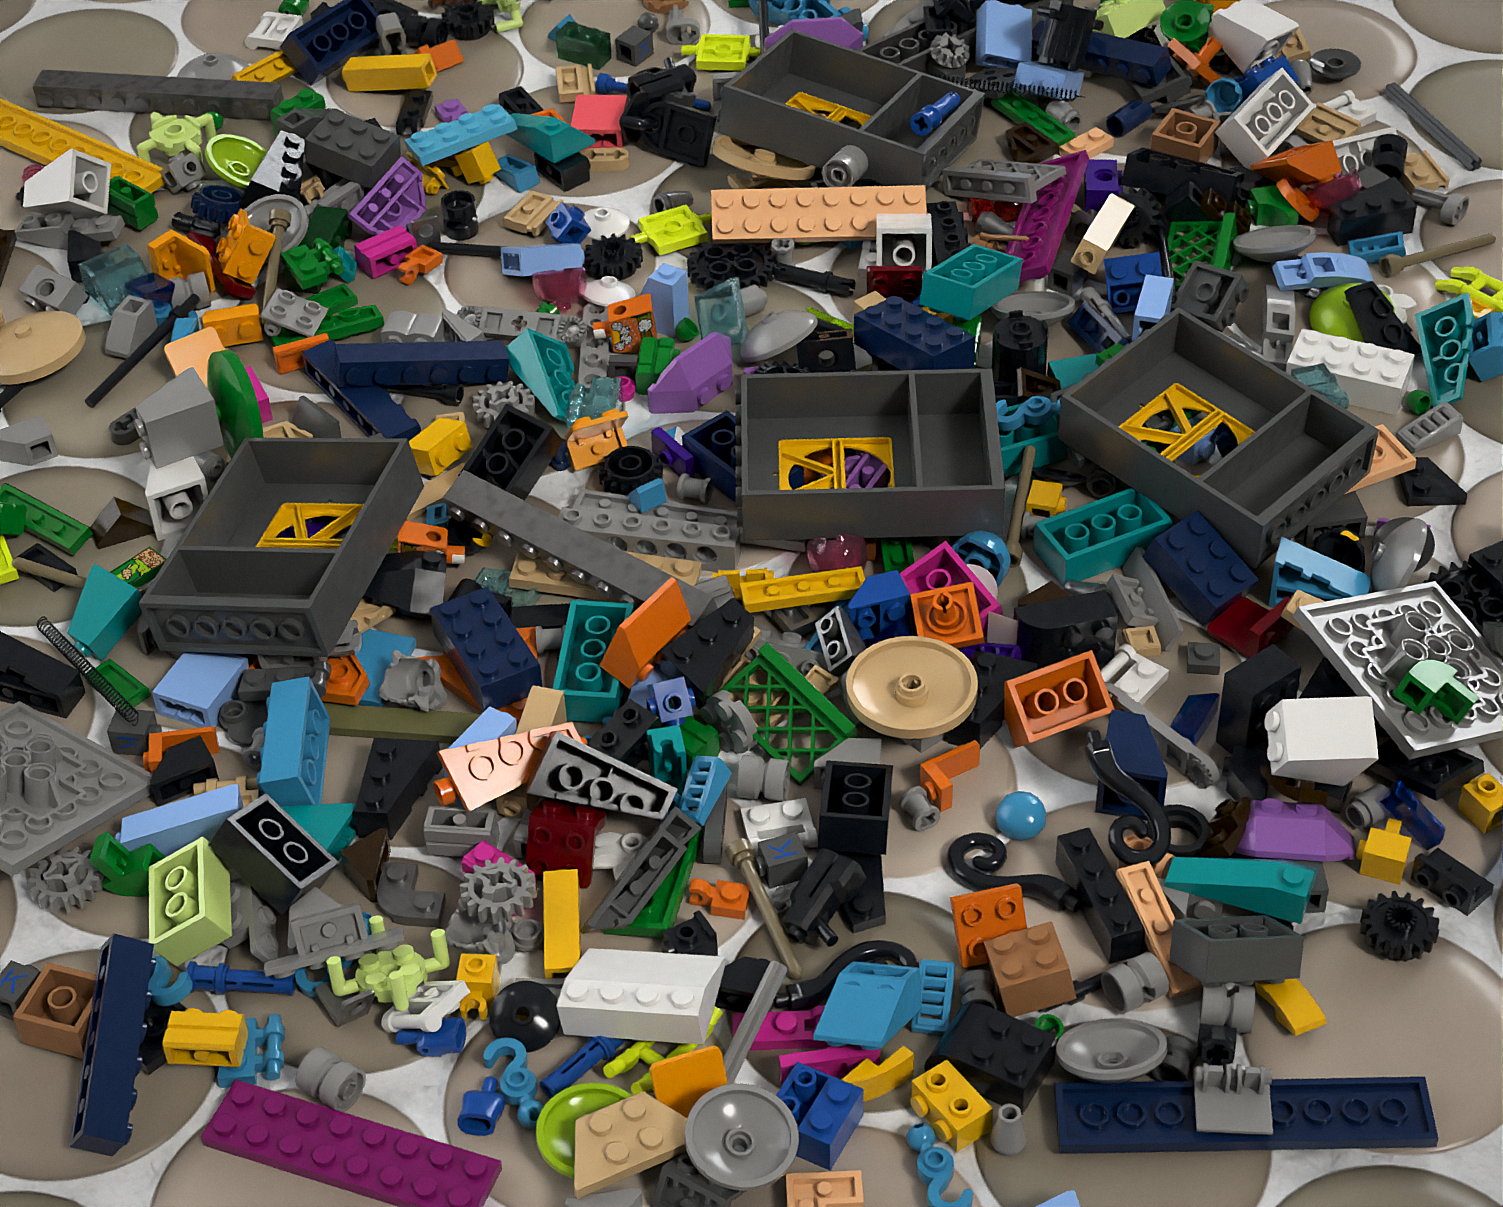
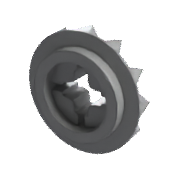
M945 32L942 36L937 35L930 45V53L933 59L944 67H961L970 56L969 46L964 44V39H957L956 34L949 36ZM947 46H950L952 50H955L954 53L951 52L950 49H946Z

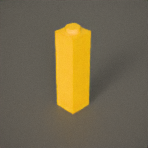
M430 53L350 57L341 70L342 79L346 82L349 92L425 89L430 87L437 76Z
M578 869L543 871L545 978L565 979L582 958Z

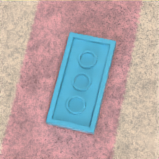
M490 104L483 107L479 112L463 114L458 120L453 122L440 123L432 130L416 132L411 138L404 141L408 151L421 166H424L518 129L515 120L499 104Z

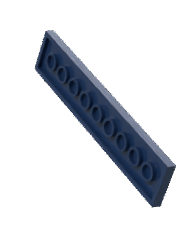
M1425 1076L1272 1079V1083L1269 1086L1273 1135L1196 1131L1194 1081H1143L1118 1084L1097 1082L1054 1083L1060 1154L1437 1147L1439 1138Z

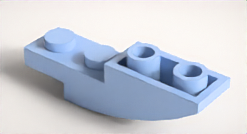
M1305 253L1301 259L1277 261L1272 266L1280 291L1323 287L1325 291L1339 284L1373 281L1366 260L1343 253Z

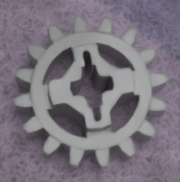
M498 381L497 386L493 387L488 384L486 391L479 389V396L473 397L474 416H476L478 423L484 422L485 428L491 427L505 404L529 415L535 414L534 395H531L530 388L524 389L522 383L513 386V381H509L507 385H503L501 381Z
M77 846L72 852H67L66 848L62 847L60 854L55 855L51 853L48 855L49 859L38 861V868H31L29 870L31 878L27 879L33 901L39 902L40 908L43 910L51 906L53 913H57L60 907H65L66 912L69 913L73 905L77 904L81 909L84 908L83 901L85 899L94 901L96 899L94 891H102L103 889L101 881L104 880V874L89 862L91 851L87 850L81 854L80 848Z
M500 857L498 862L494 864L489 859H486L484 867L481 868L476 864L473 866L474 874L465 873V883L460 884L463 908L468 909L470 917L478 914L479 922L481 923L488 918H492L493 925H497L500 918H505L510 923L512 922L513 914L523 917V907L532 908V898L537 897L534 873H529L526 864L518 867L517 859H513L509 864L504 862L503 857Z

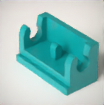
M680 726L647 730L650 776L664 783L675 785L678 789L677 793L682 796L687 781V764Z

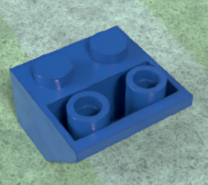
M1285 54L1276 59L1272 55L1259 63L1261 67L1255 64L1244 73L1245 77L1239 75L1234 78L1242 88V103L1263 81L1281 68L1287 72L1295 83L1299 81Z
M1159 252L1104 259L1108 301L1113 314L1136 311L1145 276L1162 277Z
M898 570L867 577L848 604V618L859 633L866 648L886 639L909 636L910 593Z
M797 1062L776 1096L787 1105L795 1118L799 1134L796 1156L831 1171L864 1115V1089Z

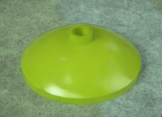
M220 134L208 141L205 148V157L211 169L222 180L234 187L246 190L268 151L247 138L232 134Z
M1344 283L1323 291L1314 300L1310 308L1309 321L1311 329L1319 333L1345 337L1349 340L1365 343L1344 293L1348 288L1363 283ZM1381 291L1389 300V302L1393 305L1391 299L1383 291Z
M582 1083L557 1093L543 1107L536 1125L537 1145L544 1160L560 1174L574 1179L576 1120L629 1098L632 1095L619 1087L605 1083Z

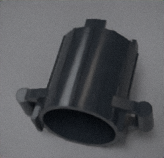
M1050 0L1049 7L1041 5L1037 9L1039 16L1046 17L1036 52L1039 55L1038 62L1052 63L1067 67L1069 70L1078 71L1079 65L1083 66L1092 30H1102L1104 23L1096 19L1097 9L1089 7L1083 9L1063 4L1064 1Z
M1015 310L1009 312V317L1001 319V321L994 325L991 365L993 380L1015 383L1018 368L1046 375L1049 330L1045 320L1039 321L1031 316H1023V310Z

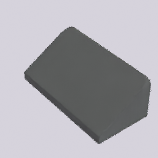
M303 395L299 397L292 424L296 425L300 430L313 434V438H342L339 421L307 397Z

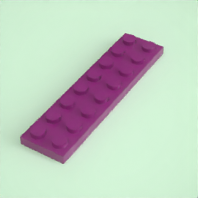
M1086 150L1039 163L1065 166L1066 174L1037 190V200L1031 204L1023 203L1012 235L1028 236L1029 240L1009 241L1005 251L1006 254L1023 259L1019 284L1030 279H1042L1050 274L1088 160L1090 159Z
M236 1079L201 1135L203 1146L398 1207H483L502 1171L501 1160Z

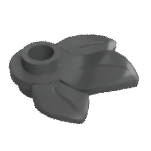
M231 700L222 705L218 715L219 723L222 727L228 729V735L231 740L240 745L252 744L253 732L257 728L263 727L264 722L268 718L266 700L244 702Z

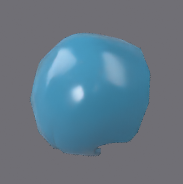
M1224 77L1214 80L1204 92L1205 100H1210L1214 104L1217 113L1233 112L1243 101L1242 88L1239 86V83L1230 78Z
M1017 791L1007 794L998 804L996 810L997 828L1011 839L1024 841L1034 838L1045 828V807L1041 800L1030 792Z

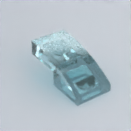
M483 567L474 580L482 588L488 586L493 593L512 597V607L535 605L542 595L538 588L525 590L509 587L510 571Z

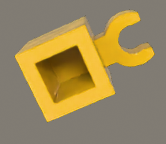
M488 141L455 155L458 164L451 167L455 177L464 174L468 184L479 181L480 185L494 179L492 174L501 169Z
M1388 818L1385 831L1371 827L1367 840L1360 839L1356 859L1362 860L1359 874L1401 884L1412 840L1411 837L1399 835L1402 821Z
M461 953L456 980H464L470 993L460 1001V1015L466 1020L467 1012L470 1009L476 1008L479 1009L480 1020H485L488 1014L487 1009H491V1005L499 991L500 976L497 956L493 954Z

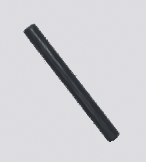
M1395 82L1386 86L1385 94L1470 171L1481 167L1482 159Z

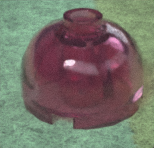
M1356 167L1348 168L1350 174L1342 175L1340 171L1333 174L1334 179L1323 184H1313L1315 189L1307 187L1306 191L1314 207L1318 208L1320 212L1329 214L1331 204L1361 192L1362 184Z
M566 268L560 271L549 270L532 274L533 289L539 301L546 302L547 304L552 303L559 311L571 309V304L580 301L587 289L585 268Z
M836 534V540L826 541V536L812 539L807 543L809 568L813 573L862 566L864 572L868 560L867 543H865L863 537L849 534Z

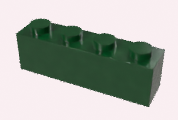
M316 206L309 220L306 235L298 246L306 245L311 250L315 248L313 245L314 240L322 238L333 249L338 246L344 248L347 236H350L352 233V221L348 218L347 209ZM284 268L287 291L318 294L323 284L327 283L324 282L303 290L288 269Z

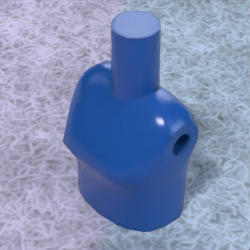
M462 1017L442 1018V1025L438 1031L424 1032L421 1029L397 1031L396 1041L398 1045L416 1044V1049L420 1054L430 1057H442L447 1053H460L466 1040V1025Z
M492 1076L486 1077L481 1090H472L464 1093L462 1108L457 1119L459 1129L464 1133L486 1136L494 1132L496 1123L499 1121L505 1107V1097L500 1093H496L498 1086L496 1078Z

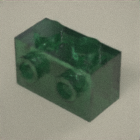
M568 21L555 33L557 56L559 59L588 67V64H591L592 69L600 70L612 59L610 33Z

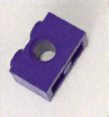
M1088 160L1084 173L1085 212H1088L1089 209L1099 212L1111 193L1120 197L1119 191H1123V186L1121 185L1122 170H1117V160Z

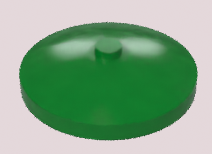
M225 349L213 352L209 356L206 382L207 389L215 401L224 443L223 446L232 459L245 437L263 438V428L258 401L249 375L238 356L231 350Z

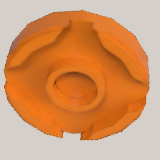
M1284 176L1276 183L1285 199L1306 220L1313 222L1319 216V209L1308 194L1306 195L1300 190L1299 185L1294 180Z

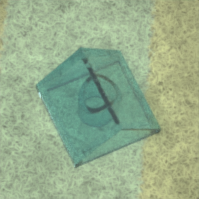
M734 277L694 296L701 340L715 331L730 337L731 346L740 345L744 342L747 336V325L739 278Z

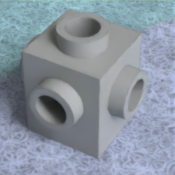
M182 152L169 159L170 164L160 171L172 194L184 188L188 192L201 185L199 180L207 175L202 161L195 156L194 152L186 156Z

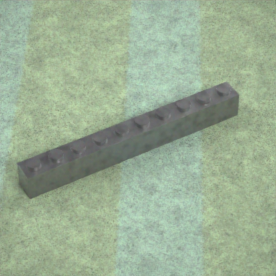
M42 69L32 86L37 107L151 114L157 112L159 114L202 116L203 113L216 111L223 118L271 120L270 110L279 106V103L284 100L281 83Z
M465 470L461 472L443 496L448 507L447 512L459 522L465 520L471 523L480 533L487 534L488 532L496 536L498 541L505 546L511 547V545H514L531 559H536L537 557L545 561L546 565L556 572L562 570L570 574L574 581L581 585L587 583L595 587L596 591L606 598L612 596L620 600L621 603H633L634 611L671 577L677 580L691 617L686 632L718 609L713 596Z

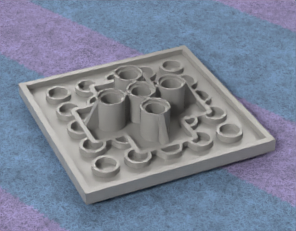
M1436 581L1299 606L1295 611L1293 617L1358 697H1372L1374 717L1408 759L1503 738V660L1492 651L1484 637ZM1436 660L1450 665L1458 671L1454 678L1479 697L1458 725L1431 704L1418 715L1392 695L1406 674L1418 662Z
M20 701L0 711V870L13 877L153 793L150 785V779L153 774Z

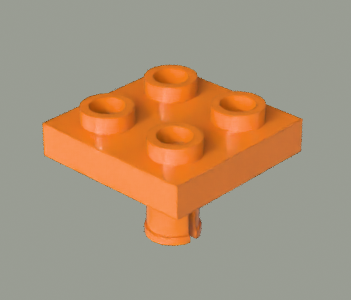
M1212 35L1198 53L1191 52L1175 38L1167 45L1175 52L1172 57L1182 65L1187 63L1186 69L1196 78L1201 75L1199 80L1207 87L1214 80L1221 78L1209 67V62L1224 45Z
M973 581L910 594L918 636L937 639L955 648L985 643Z
M1018 883L950 897L959 961L963 968L989 963L984 941L1027 929L1022 889Z

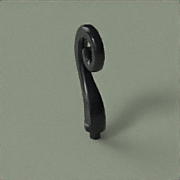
M1099 730L1090 731L1086 734L1089 744L1084 747V753L1090 769L1104 785L1140 808L1147 816L1153 830V842L1147 849H1132L1123 839L1124 831L1131 830L1138 838L1144 839L1148 835L1149 829L1142 818L1131 814L1122 815L1115 819L1109 828V846L1114 855L1126 865L1131 866L1149 861L1151 866H1154L1164 858L1170 848L1171 827L1168 816L1155 797L1119 767L1110 741L1102 740Z
M982 832L965 834L955 839L948 848L947 865L956 880L970 889L982 891L1018 883L1022 889V896L1037 898L1060 912L1067 908L1077 912L1082 905V901L1075 897V888L1050 875L992 876L980 873L997 871L1006 862L1007 849L1003 842L993 835ZM986 849L992 853L990 857L975 856L973 858L972 865L976 870L968 866L964 860L965 855L971 850Z
M886 940L863 942L843 952L816 978L786 985L785 993L776 994L774 1005L776 1009L788 1007L789 1011H805L819 1006L830 997L839 973L853 961L866 962L873 960L870 963L888 965L885 960L887 959L894 961L899 966L919 968V961L917 956L902 944Z

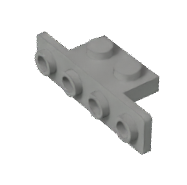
M1135 547L1122 568L1126 577L1112 574L1107 585L1112 592L1113 599L1125 623L1133 628L1154 625L1162 650L1170 651L1175 642L1180 638L1183 627L1155 571L1142 557L1145 553L1143 548Z
M754 625L761 630V637L745 655L752 661L759 655L758 650L768 642L804 677L815 664L829 672L824 653L804 649L809 641L801 639V635L792 632L778 634L772 632L770 627Z
M239 877L230 883L232 936L222 943L232 949L249 938L251 954L264 963L278 959L277 950L279 946L276 939L274 907L242 877Z
M360 902L291 919L290 924L298 954L265 962L264 973L266 977L274 975L275 979H280L295 974V969L309 966L310 970L326 967L327 959L333 956L344 957V960L348 961L364 956V951L375 948H378L379 951L392 950L399 946V942L405 940L403 927H397L368 935Z

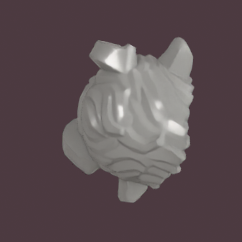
M399 650L393 651L391 656L394 663H391L389 668L385 670L384 682L378 690L380 692L379 696L385 701L390 700L410 708H421L423 711L441 709L447 702V694L441 682L442 670L439 663L432 658L420 660L415 656H406Z
M461 898L458 899L460 908L456 909V913L451 915L449 926L445 931L446 942L465 954L496 955L498 965L511 961L515 954V945L510 932L512 922L508 923L505 918H500L498 924L493 925L492 918H488L481 923L479 922L478 914L470 917L468 909L462 906Z

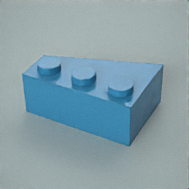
M1281 537L1274 564L1268 606L1275 607L1286 596L1291 598L1297 589L1325 602L1369 594L1372 577Z

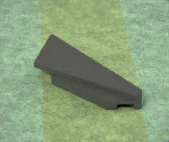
M676 806L666 814L664 820H660L582 926L580 932L585 934L594 930L627 928L687 850L684 844L701 827Z

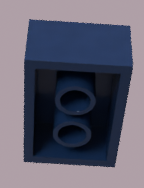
M1198 510L1155 537L1142 556L1202 626L1220 615L1239 598L1246 597L1259 580Z

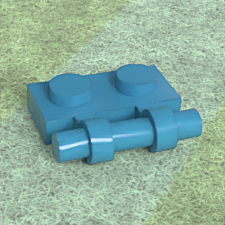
M279 1014L269 1015L267 1025L263 1029H258L256 1018L245 1019L248 1028V1040L244 1049L241 1067L218 1066L220 1088L231 1087L235 1079L257 1085V1073L266 1072L268 1080L274 1081L280 1078V1070L284 1067V1053L281 1051V1043L285 1040V1028L282 1025V1017ZM258 1046H267V1051L263 1055H257Z

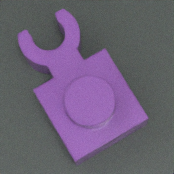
M458 99L447 100L434 106L435 114L442 123L458 120L461 115L468 113L467 109Z

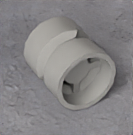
M854 145L842 147L823 166L822 176L826 185L829 187L853 186L868 169L867 156L860 148Z
M204 271L189 274L187 280H183L182 277L166 279L172 308L176 305H181L191 294H196L200 298V302L195 306L196 309L212 306Z
M743 755L737 779L738 797L758 799L763 794L769 801H786L790 783V760L770 758L765 763L762 757Z
M1145 952L1127 961V965L1119 964L1112 967L1101 975L1105 996L1114 1010L1120 1014H1125L1143 1005V1001L1151 1002L1162 997L1169 990L1166 972L1159 960L1150 952Z
M1222 983L1221 987H1207L1203 985L1200 1023L1218 1026L1227 1025L1228 1027L1237 1028V1032L1251 1034L1255 1006V987L1235 984L1232 989H1227L1224 983Z
M317 1047L310 1051L300 1064L295 1081L297 1087L314 1098H320L321 1102L336 1111L345 1112L360 1097L365 1086L366 1075L363 1070L350 1062L344 1063L335 1053L324 1047Z

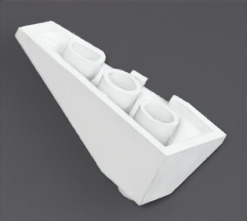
M1390 127L1334 140L1333 144L1342 171L1333 174L1334 179L1322 185L1337 195L1346 193L1348 177L1370 166L1375 139L1385 134L1398 135L1396 128Z

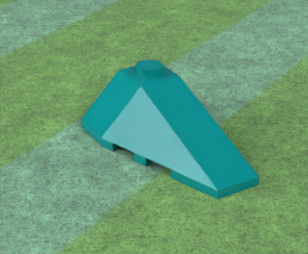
M517 113L510 115L515 120L518 130L506 135L553 163L595 144L593 137L556 117Z
M1468 293L1415 314L1433 408L1444 402L1452 404L1463 399L1475 319Z
M526 328L506 346L510 358L509 365L554 418L574 425L573 422L578 419L577 400L572 395V391L576 386L575 381L571 379V374L574 372V364L568 347L565 343Z
M1173 857L1164 881V887L1302 924L1318 869L1283 859Z

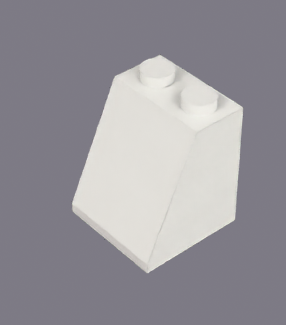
M1245 0L1241 3L1237 1L1225 10H1217L1211 16L1212 21L1207 31L1224 45L1222 49L1237 67L1245 73L1255 64L1260 66L1259 63L1272 55L1276 58L1299 25L1297 22L1254 0Z
M74 149L68 150L25 181L23 208L43 215L52 212H71L74 219L107 215L111 163Z
M877 214L876 266L922 267L923 283L924 273L932 268L931 214Z
M193 456L158 469L155 468L151 461L145 495L157 540L159 541L185 532L209 495L205 477Z
M1372 697L1282 699L1266 713L1264 726L1268 732L1269 746L1267 757L1271 765V775L1345 786L1379 759Z

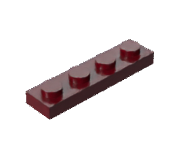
M190 231L187 238L200 246H204L209 251L211 269L215 280L226 288L225 292L236 299L243 297L252 300L256 290L251 284L223 273L218 252H216L217 243L211 237Z

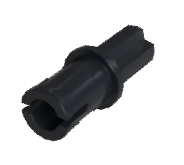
M176 212L173 215L181 219L180 221L172 218V226L175 229L188 232L193 231L213 239L221 235V226L218 223L206 221L203 217H197V215L194 217L185 215L181 212Z

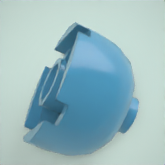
M982 530L969 532L961 536L953 544V550L965 564L978 565L988 570L995 578L997 587L1008 574L1011 561L1009 550L1004 541L996 534Z

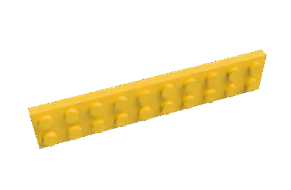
M0 98V146L46 166L68 150L74 149L111 163L110 180L120 176L149 193H153L166 183L160 174V171L163 169L162 167Z

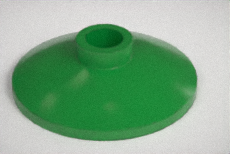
M1194 0L1174 2L1163 11L1160 17V28L1164 36L1169 40L1175 38L1180 43H1190L1200 39L1207 32L1210 24V14L1207 8Z

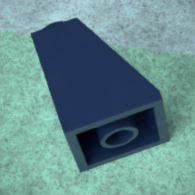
M1111 709L1105 740L1110 741L1117 764L1128 776L1151 793L1161 806L1164 807L1168 772L1145 715ZM1098 779L1095 812L1115 816L1131 814L1148 821L1147 816L1140 808L1104 785Z

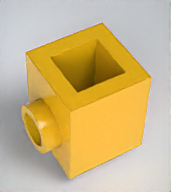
M1033 479L1026 502V511L1031 512V515L1047 518L1051 515L1055 516L1065 512L1067 497L1062 496L1063 484Z
M1489 773L1464 784L1460 791L1461 795L1457 809L1484 834L1503 825V786Z

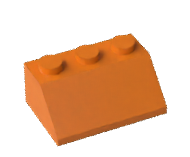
M1332 140L1294 147L1250 165L1252 171L1278 182L1284 176H1287L1294 180L1299 187L1326 183L1334 179L1333 174L1342 171Z
M673 577L668 579L619 625L599 665L629 689L638 680L644 682L654 670V665L656 663L660 665V651L683 635L691 621L676 579Z
M1092 650L1004 682V718L1016 748L1109 714L1111 709L1115 710Z

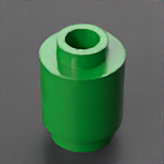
M284 0L280 4L278 11L283 14L303 16L309 8V0Z

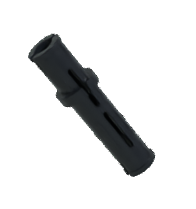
M781 262L776 264V267L780 268V270H774V278L777 280L780 279L818 288L823 293L831 291L852 296L853 291L850 289L855 290L854 279L835 276L830 271L822 273Z

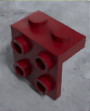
M867 266V294L877 291L886 299L891 296H898L905 301H913L921 295L922 267Z
M1286 596L1270 611L1246 597H1241L1207 626V634L1250 658L1270 645H1276L1293 629L1294 625L1280 616L1290 597Z
M554 799L541 801L529 815L526 865L535 872L536 880L543 881V871L578 869L580 888H588L592 883L596 836L605 826L606 812L596 811L594 807L588 805L577 807L563 805V802Z

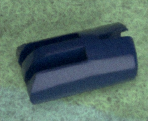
M1132 100L1107 117V129L1113 136L1123 137L1149 120L1153 114V108L1147 102Z

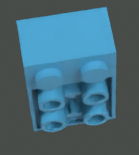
M1503 312L1488 313L1474 319L1468 361L1482 382L1503 374Z
M853 961L839 973L813 1034V1039L827 1041V1044L831 1046L854 1044L861 1045V1048L865 1050L882 1048L922 1009L920 968Z

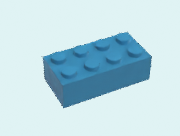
M309 676L274 682L271 686L270 697H267L266 700L268 718L263 724L265 741L264 746L260 748L262 765L261 772L257 773L258 788L261 792L267 793L279 806L322 804L331 718Z

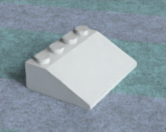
M589 948L565 978L556 1007L564 1035L604 1036L618 1039L704 1045L726 965V958L721 956Z

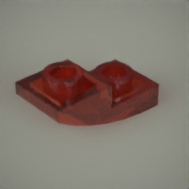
M970 198L966 207L970 222L976 223L983 211L988 213L992 211L1006 223L1017 221L1023 203L995 200L994 203L986 199Z

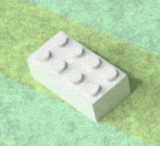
M1281 68L1263 81L1215 133L1245 168L1251 170L1250 165L1268 158L1311 112L1315 105L1287 72Z
M1302 329L1287 361L1286 373L1330 400L1397 415L1410 382L1415 354L1384 348L1371 343L1349 340L1345 337L1323 334L1314 330Z

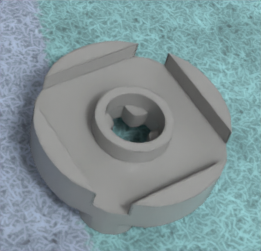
M720 690L706 700V705L700 710L701 715L718 732L719 745L724 752L728 753L733 750L736 753H745L757 744V740H753V734L757 732L756 724L752 715L740 700L734 703L728 698L731 695L730 692Z

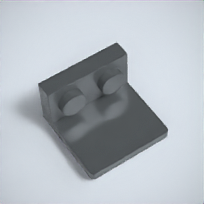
M685 1152L662 1166L651 1206L730 1207L732 1201L746 1191L732 1190L713 1183L697 1170L688 1152Z

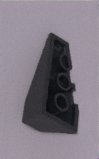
M417 550L386 554L363 596L373 599L372 604L382 607L386 603L400 608V614L432 620L430 608L443 603L447 555L438 554L434 551L424 552Z

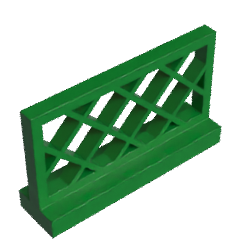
M1224 213L1223 221L1171 222L1168 235L1171 264L1177 261L1182 263L1176 268L1172 267L1173 277L1178 279V281L1174 282L1176 292L1185 278V275L1182 273L1190 269L1194 260L1199 262L1207 261L1209 265L1230 271L1234 254L1233 241L1237 237L1235 213ZM1177 231H1189L1183 236L1177 233ZM1207 231H1216L1209 236L1205 234ZM1196 237L1201 239L1194 244L1190 242V240ZM1181 245L1185 247V249L1179 252L1174 250ZM1207 245L1213 247L1207 251L1202 250ZM1192 253L1198 255L1190 260L1186 258Z
M766 642L758 650L759 655L720 690L730 693L744 692V705L750 713H766L765 727H757V732L753 734V740H757V744L772 759H784L781 755H787V760H790L791 764L792 755H810V765L800 774L791 766L790 777L801 786L814 774V761L846 739L858 738L856 726ZM759 667L768 675L767 685H749L750 676ZM772 679H773L778 685H772ZM749 692H767L766 706H748ZM772 692H786L790 696L789 706H771ZM794 700H795L800 706H794ZM771 713H789L788 727H770ZM808 713L812 717L811 727H793V714ZM816 721H817L822 727H816ZM759 734H765V740ZM770 734H788L787 748L771 747L769 745ZM793 734H811L810 748H792ZM816 734H830L836 740L829 748H815Z

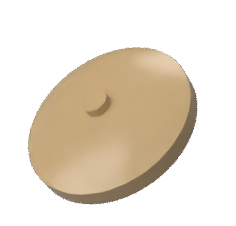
M726 135L716 137L712 147L713 154L719 159L739 170L752 174V177L760 180H766L767 178L776 180H806L813 177L816 166Z
M42 311L16 318L0 326V384L13 385L34 381L54 373L67 365L79 354L85 344L86 334L80 320L75 315L63 311Z
M901 636L880 641L865 649L855 658L846 678L847 700L854 715L869 728L896 738L922 739L946 733L960 725L970 715L977 700V674L969 659L955 647L929 637Z

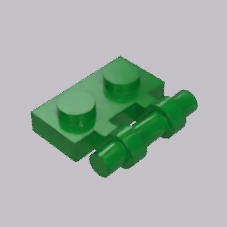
M322 238L314 240V249L309 250L306 245H302L280 253L283 264L303 290L327 282V274L334 272L336 275H341L345 270L342 259L339 255L333 253L332 246Z

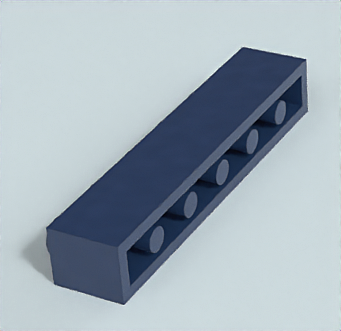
M1040 20L1032 29L1031 58L1039 59V55L1036 52L1044 20ZM1092 31L1083 66L1079 65L1078 69L1158 86L1172 68L1167 47Z
M332 339L302 352L306 374L367 437L381 433L383 438H401L410 441L421 432V427L417 420L411 419L406 414L402 405L396 404L391 399L387 390H382L379 386L338 387L333 369L336 343Z
M503 341L335 344L333 369L338 387L498 383V381L507 383L510 358Z
M113 933L101 946L70 1147L113 1156L130 1141L133 1126L129 1123V1116L137 1100V1089H133L134 1081L142 1066V1056L138 1055L139 1046L143 1042L147 1031V1023L143 1022L144 1012L148 1009L152 996V991L148 990V984L156 967V958L152 957L153 943Z

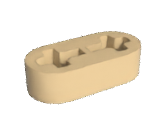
M588 148L581 152L590 162L589 172H618L626 170L630 165L629 153L624 148Z

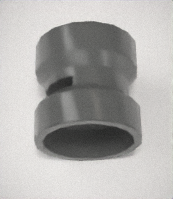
M973 970L963 974L959 979L960 993L963 996L961 998V1007L970 1003H978L997 1010L996 997L994 996L995 979L993 975L983 970Z
M1169 1036L1166 1038L1167 1055L1152 1073L1158 1081H1187L1190 1076L1189 1068L1197 1060L1198 1049L1190 1040L1184 1037Z

